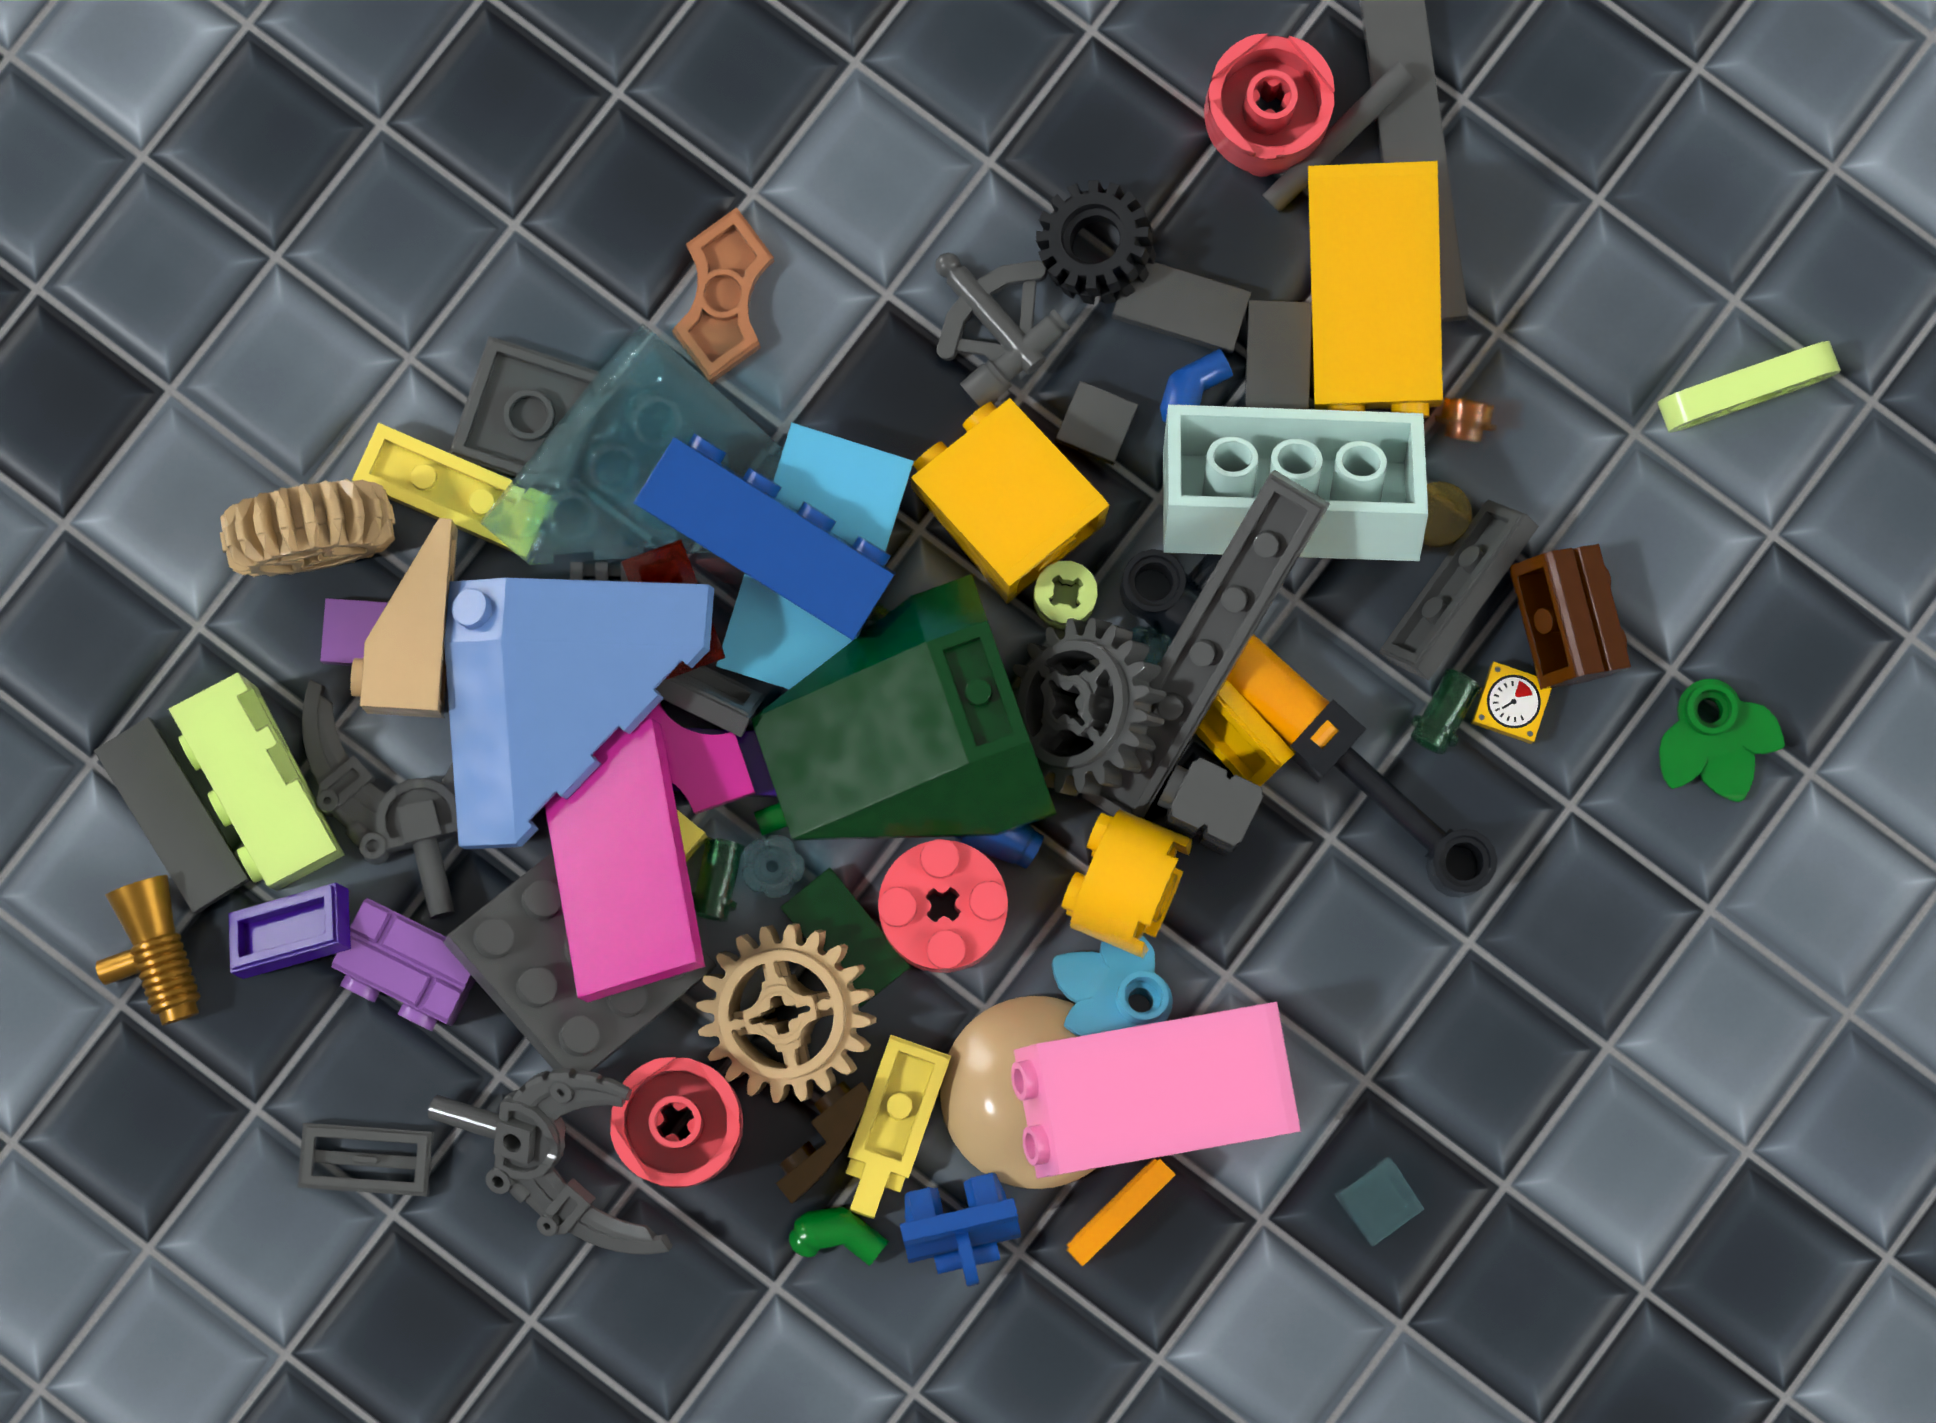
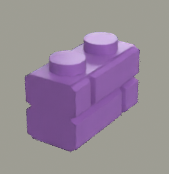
M366 898L350 926L351 949L337 953L332 962V968L345 974L340 986L374 1003L379 993L382 992L403 1003L398 1015L430 1031L433 1030L437 1020L453 1026L476 980L444 945L445 936Z

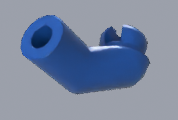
M1220 349L1193 361L1169 376L1160 405L1163 422L1166 423L1168 405L1200 406L1204 391L1233 377L1231 367Z

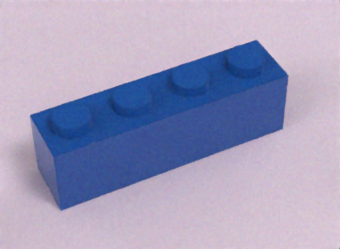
M694 433L689 442L680 437H674L633 503L849 639L854 640L896 572L885 566L891 555L861 536L857 537L853 545L849 544L831 532L836 524L834 519L806 502L802 503L798 511L776 498L782 487L756 470L749 467L742 477L722 464V461L727 453L700 435Z

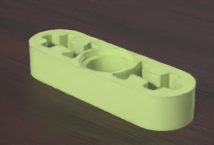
M1824 341L1686 388L1661 399L1657 403L1669 433L1816 384L1838 374L1841 370L1830 341Z

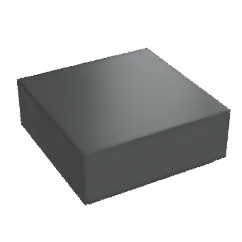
M1080 381L1055 442L1114 466L1137 411L1138 404Z

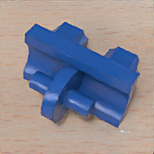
M996 1173L971 1177L963 1182L969 1206L967 1209L944 1214L938 1188L928 1187L905 1194L906 1223H901L900 1229L908 1263L934 1258L938 1274L963 1269L967 1287L980 1284L976 1265L1001 1260L997 1243L1022 1237L1014 1198L1007 1199Z

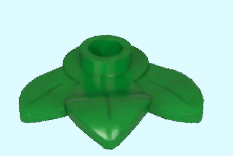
M1702 679L1688 686L1679 698L1677 704L1678 721L1663 734L1660 741L1659 767L1664 781L1671 789L1686 785L1699 775L1702 782L1715 794L1733 802H1741L1748 794L1754 780L1755 754H1767L1782 749L1785 746L1784 737L1776 717L1766 707L1740 701L1735 690L1721 680ZM1702 700H1710L1717 705L1719 716L1715 722L1707 723L1699 717L1698 705Z

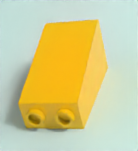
M1438 161L1308 166L1315 410L1366 411V409L1391 408V412L1423 413V418L1430 417L1429 407H1441L1443 402Z

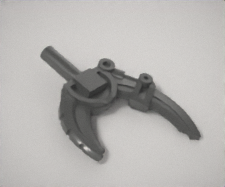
M309 680L303 704L302 733L308 763L319 786L316 798L318 808L325 816L335 817L347 829L345 834L359 848L362 856L370 864L380 865L388 859L389 854L414 849L430 919H440L453 915L455 908L439 847V842L458 837L453 762L441 782L429 778L408 779L394 785L387 793H384L372 784L375 778L354 755L350 758L347 756L336 730L333 703L323 697L325 687L322 684Z
M573 1068L554 1069L552 1072L546 1070L531 1077L519 1090H514L507 1094L500 1103L499 1114L441 1095H436L432 1099L428 1111L429 1119L494 1139L493 1154H495V1164L486 1175V1184L491 1191L497 1194H504L508 1191L520 1203L525 1201L541 1216L537 1221V1228L541 1234L550 1237L569 1232L598 1247L628 1254L664 1253L670 1251L673 1247L666 1234L656 1235L647 1225L627 1222L592 1205L596 1199L594 1195L574 1178L566 1183L554 1168L564 1155L563 1151L565 1148L566 1125L561 1116L584 1107H622L625 1104V1100L628 1101L632 1095V1090L626 1085L612 1078L602 1077L601 1074L586 1070L577 1072Z

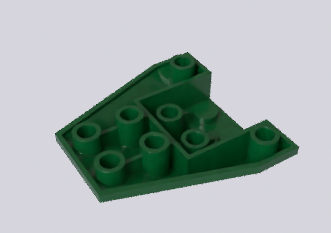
M972 574L910 596L751 719L793 841L997 836L1057 814Z

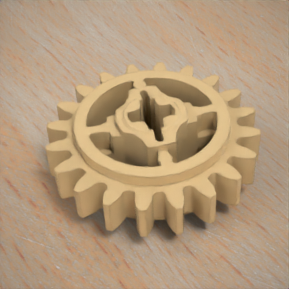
M799 923L787 925L782 941L775 927L768 925L760 928V946L748 934L736 938V945L741 955L740 958L728 951L717 954L716 959L725 970V976L722 974L705 975L702 979L706 986L716 992V998L706 999L696 1004L697 1009L713 1014L714 1022L700 1028L698 1033L699 1036L703 1037L717 1036L719 1038L720 1044L710 1052L708 1059L716 1061L729 1057L732 1060V1064L725 1075V1079L728 1082L743 1076L745 1073L749 1075L747 1095L752 1097L759 1094L768 1082L771 1086L770 1093L774 1103H779L786 1099L790 1091V1085L793 1086L800 1102L812 1098L813 1080L825 1092L837 1086L832 1068L845 1075L856 1071L857 1067L852 1058L848 1056L847 1051L864 1052L869 1050L871 1044L864 1037L858 1035L856 1030L857 1028L876 1023L877 1019L869 1013L859 1011L858 1005L872 998L875 993L872 989L854 988L853 981L863 973L865 967L863 964L845 969L841 966V961L848 950V946L845 943L833 947L826 953L823 950L826 931L822 929L814 931L804 943ZM788 961L808 968L819 977L828 991H813L806 988L798 981L795 974H791ZM763 967L766 981L761 982L762 991L757 1002L751 1008L740 1011L741 997L747 982L757 970ZM784 1004L785 1006L795 1005L796 1008L802 1006L810 1007L809 1011L798 1014V1017L790 1021L785 1019L777 1020V1017L767 1020L763 1019V1015L774 1012L775 1008ZM834 1015L832 1030L826 1044L815 1057L810 1059L807 1044L811 1043V1034L815 1024L822 1017ZM746 1034H758L766 1037L774 1044L777 1052H782L784 1063L769 1059L760 1053L751 1044Z

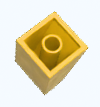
M1011 398L998 408L990 401L976 410L962 424L967 433L949 447L943 441H940L925 451L913 463L918 472L911 477L912 490L1006 604L1034 583L1047 566L1061 561L1105 525L1110 506L1103 496Z

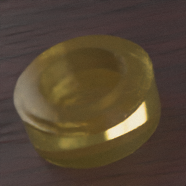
M1432 482L1427 484L1428 518L1423 544L1431 547L1449 546L1458 541L1468 529L1472 517L1471 504L1465 493L1451 483Z

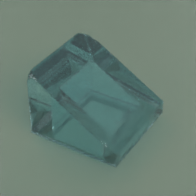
M1390 1156L1380 1160L1334 1194L1372 1247L1424 1210V1207Z

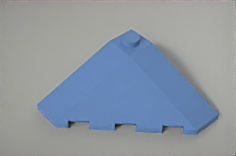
M492 578L450 581L444 650L459 847L463 849L522 847L536 833L538 828L530 820L556 793L568 799L601 765L599 760L593 756L599 747L619 727L630 734L664 699L656 688L682 661L693 668L709 652L714 587L709 584L535 578Z

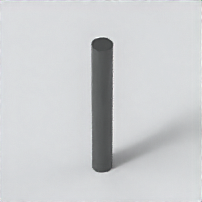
M1397 61L1327 130L1320 144L1308 157L1289 168L1262 195L1265 200L1280 213L1308 186V166L1329 165L1415 80L1410 72Z

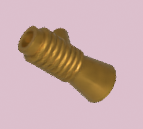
M168 875L144 879L107 893L105 896L133 947L96 962V972L100 981L104 985H108L140 973L139 978L143 980L142 987L146 989L144 992L145 996L149 997L147 1002L148 1005H151L150 1011L152 1014L159 1015L162 1025L175 1023L199 1014L196 1001L201 996L197 992V984L194 983L195 977L191 975L192 968L188 966L190 963L189 959L185 958L187 953L183 950L184 944L180 941L181 935L175 932Z

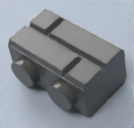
M1200 757L1197 761L1192 762L1189 769L1176 765L1157 806L1167 810L1164 817L1166 828L1191 839L1198 836L1200 845L1226 856L1230 852L1232 853L1241 843L1264 795H1262V787L1238 775L1229 779L1227 778V770Z

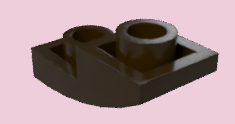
M842 1081L814 1104L821 1114L811 1123L827 1142L816 1150L811 1142L808 1141L779 1164L786 1175L776 1184L792 1204L808 1192L829 1170L854 1134L870 1091L862 1082L851 1090L847 1083Z

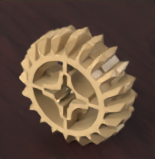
M345 479L337 482H328L326 480L315 484L303 483L296 487L280 488L269 493H259L257 497L242 499L238 504H232L220 517L222 526L220 539L229 567L239 574H248L253 577L260 575L271 577L279 574L292 575L299 572L331 568L346 563H355L356 560L370 558L375 553L383 552L395 540L393 525H395L392 504L388 501L386 490L382 485L367 482L363 479L353 482Z

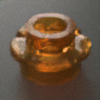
M1444 397L1441 415H1435L1436 422L1446 424L1444 436L1482 442L1484 430L1495 431L1497 429L1496 424H1491L1494 405L1485 402Z

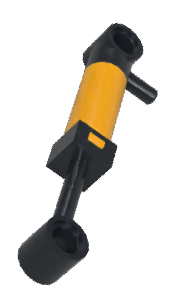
M1156 549L1142 551L1131 558L1124 569L1120 584L1122 603L1131 614L1145 620L1171 644L1222 555L1207 554L1187 574L1183 566L1173 555ZM1144 571H1158L1168 579L1170 592L1162 599L1148 600L1137 591L1135 586L1136 577ZM1253 634L1227 681L1234 686L1292 749L1295 755L1291 759L1317 782L1333 766L1342 772L1428 850L1425 855L1427 858L1426 869L1429 880L1438 891L1447 896L1460 898L1472 895L1490 883L1496 872L1497 856L1495 848L1488 838L1475 830L1461 829L1453 831L1450 828L1445 832L1351 747L1364 733L1366 728L1334 699L1329 702ZM1464 847L1470 850L1476 857L1477 872L1471 880H1458L1447 870L1445 861L1450 848Z

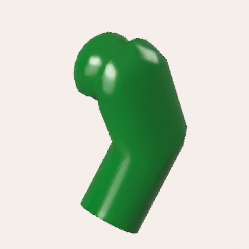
M845 1207L807 1211L795 1220L794 1229L789 1234V1244L792 1250L802 1257H815L820 1249L843 1245L868 1266L874 1262L889 1242Z

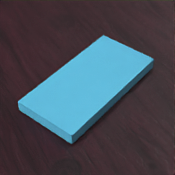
M791 422L773 482L782 487L776 498L797 511L802 503L806 502L836 521L831 530L833 534L853 545L858 536H861L886 552L914 460ZM745 573L716 667L791 689L853 640Z

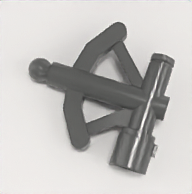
M943 253L936 260V270L939 275L947 278L946 283L959 298L946 314L937 346V354L944 361L953 360L957 356V352L986 356L989 360L985 364L982 363L960 385L979 407L990 401L993 404L998 400L1002 402L1010 395L1007 391L1011 387L1009 382L1022 370L1027 375L1036 371L1046 360L1042 353L1058 340L1064 331L1067 332L1070 327L1055 309L1049 313V316H1045L1033 327L1036 285L1038 281L1044 280L1048 274L1042 261L1035 260L1002 265L977 280L966 266L960 265V260L955 254ZM1023 284L1020 326H1018L992 296L1008 286ZM973 314L1000 344L961 339L965 324Z

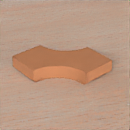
M737 207L686 243L687 250L691 254L697 269V291L689 312L672 330L673 336L710 385L761 348L749 320V303L757 280L774 263L773 255Z

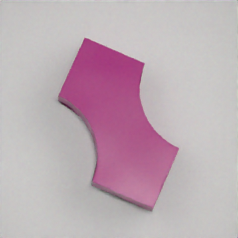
M661 703L644 718L643 721L652 718L661 724L671 781L685 795L695 814L756 794L735 734L729 732L709 735L688 730L674 722L666 714Z

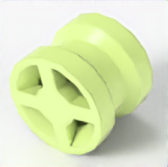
M1057 561L1047 566L1039 574L1033 592L1034 608L1039 618L1048 626L1065 630L1067 620L1070 618L1086 622L1093 613L1098 597L1097 583L1092 573L1082 564L1073 561ZM1059 581H1060L1062 584H1069V585H1071L1072 587L1067 586V585H1061V584L1059 583Z

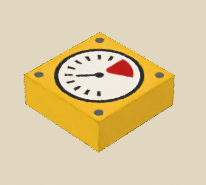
M1492 662L1471 724L1532 744L1535 741L1552 688L1540 690L1537 676Z

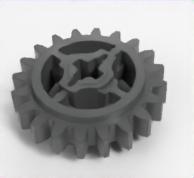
M1070 618L1067 620L1065 630L1050 626L1046 628L1047 647L1031 642L1027 645L1028 653L1033 660L1030 666L1014 664L1012 668L1015 674L1022 679L1020 688H1012L1046 785L1047 787L1054 788L1055 792L1077 796L1079 793L1100 796L1102 785L1118 789L1122 787L1120 769L1139 773L1141 770L1139 759L1135 755L1136 750L1140 748L1154 751L1156 748L1155 743L1146 735L1149 726L1157 727L1164 725L1165 719L1158 714L1152 713L1151 705L1163 700L1166 697V692L1149 687V683L1162 670L1158 665L1143 661L1150 647L1147 644L1133 641V631L1130 629L1112 625L1110 622L1096 618H1090L1088 622ZM1098 659L1100 661L1094 671L1084 670L1079 675L1073 672L1074 669L1089 660ZM1087 739L1094 742L1091 748L1078 755L1072 756L1067 752L1073 742L1083 743Z

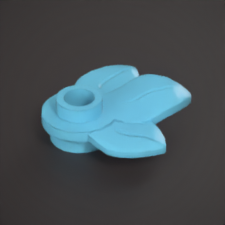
M1143 935L1140 940L1145 942L1149 949L1143 958L1101 941L1099 953L1092 951L1071 952L1057 955L1053 958L1051 965L1058 988L1069 1000L1076 1003L1066 1016L1064 1027L1077 1036H1084L1167 1020L1173 1005L1172 993L1165 980L1155 973L1154 949ZM1140 994L1146 997L1150 1004V1010L1146 1012L1135 1011L1129 1004V996Z

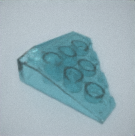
M642 323L600 370L480 522L529 565L554 563V554L593 552L594 560L644 557V548L682 546L684 554L707 553L710 551L633 503L672 439L680 437L689 442L693 434L696 433L727 453L722 461V464L742 477L750 467L772 481L774 480L783 448Z

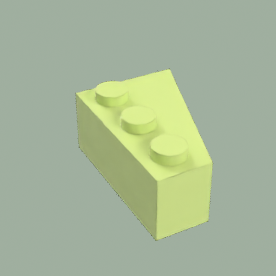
M238 672L169 708L171 715L183 734L178 738L186 756L196 771L202 768L213 788V791L207 794L216 814L225 827L233 824L245 845L237 849V853L254 883L264 880L268 887L278 891L345 855L324 814L318 808L316 799L258 687Z

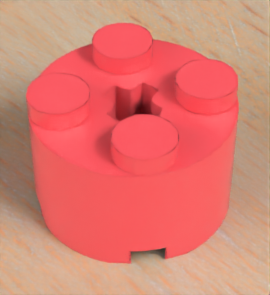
M1268 33L1255 34L1231 46L1216 64L1209 83L1204 106L1206 129L1217 151L1236 167L1258 177L1286 172L1289 168L1308 157L1324 138L1334 111V78L1327 62L1310 44L1292 36L1287 38L1268 36ZM1260 96L1266 102L1273 101L1275 98L1281 101L1279 112L1276 113L1272 109L1261 110L1258 107Z
M937 839L909 849L892 864L881 884L878 910L885 937L892 948L908 964L924 971L949 973L974 966L993 950L1005 926L1008 897L999 871L983 853L961 842ZM949 892L953 893L957 897L954 909L959 914L958 918L952 921L948 917L943 916L937 922L931 920L928 916L932 910V905L927 898L933 893L939 897H944Z
M666 1057L645 1063L624 1080L622 1084L632 1090V1095L628 1101L625 1100V1104L622 1107L612 1106L610 1117L611 1139L618 1156L635 1175L655 1185L686 1188L711 1180L728 1166L734 1158L743 1137V1112L735 1090L719 1072L695 1059ZM670 1106H673L680 1112L690 1109L693 1113L694 1118L687 1123L690 1135L683 1140L677 1134L673 1133L665 1137L662 1133L661 1128L668 1122L664 1111Z

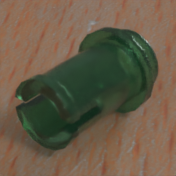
M1452 669L1444 671L1443 678L1422 716L1415 715L1411 721L1415 727L1411 738L1427 750L1441 755L1445 754L1448 746L1455 747L1459 738L1455 733L1475 697L1479 695L1482 689L1472 678Z
M707 837L704 840L705 847L695 892H692L696 917L727 922L729 912L736 911L737 902L733 901L732 897L745 846L730 840Z

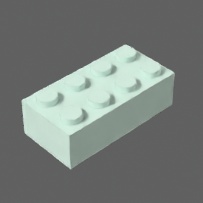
M1168 405L1163 447L1164 553L1223 555L1272 471L1276 470L1330 503L1299 557L1420 561L1428 518L1423 413Z

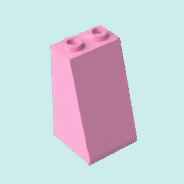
M1277 1002L1038 1043L1014 1050L1016 1062L1013 1063L1011 1069L1012 1085L1017 1098L1023 1101L1027 1127L1023 1131V1148L1028 1162L1035 1166L1037 1179L1301 1132Z

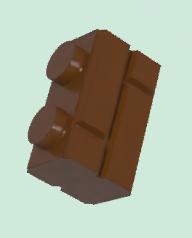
M1599 544L1553 550L1510 566L1509 570L1515 593L1518 596V605L1540 690L1589 682L1631 667L1627 653L1626 634L1620 626L1611 591V576L1604 565Z

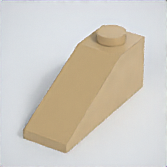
M439 518L365 640L364 657L353 659L350 683L351 696L360 697V706L367 714L444 718L447 686L444 638L449 583L454 581L458 538V528L452 519Z

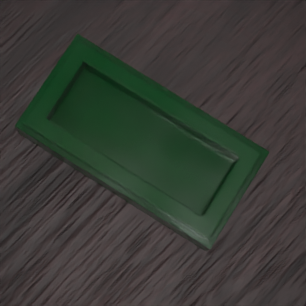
M830 867L780 907L792 923L800 924L802 936L805 940L816 930L822 929L826 931V940L823 947L826 953L833 947L845 943L848 946V950L841 961V966L844 969L863 964L865 970L853 981V986L855 989H872L875 995L867 1001L859 1003L858 1006L860 1008L910 969L909 964L892 948L884 933Z

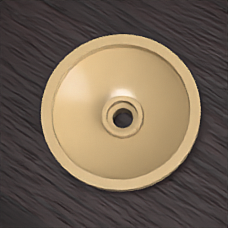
M1027 996L996 1004L974 1018L963 1029L948 1053L951 1059L940 1087L941 1110L947 1130L959 1151L973 1166L984 1174L996 1173L1001 1183L1026 1189L1054 1188L1076 1181L1094 1170L1089 1169L1036 1178L1035 1166L1028 1162L1023 1148V1131L1027 1127L1023 1101L1017 1098L1011 1079L1012 1065L1016 1062L1015 1049L1038 1043L1078 1037L1064 1027L1066 1016L1075 1005L1069 1001L1047 996Z

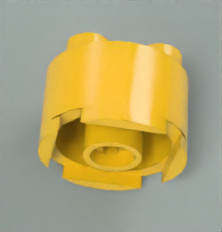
M1121 809L1116 812L1114 817L1102 812L1092 829L1087 843V848L1092 850L1091 856L1093 857L1086 875L1075 872L1062 901L1061 907L1067 910L1066 915L1071 916L1070 928L1143 958L1149 949L1145 942L1140 939L1143 933L1156 937L1184 872L1175 868L1179 858L1175 857L1176 853L1179 851L1189 856L1192 839Z

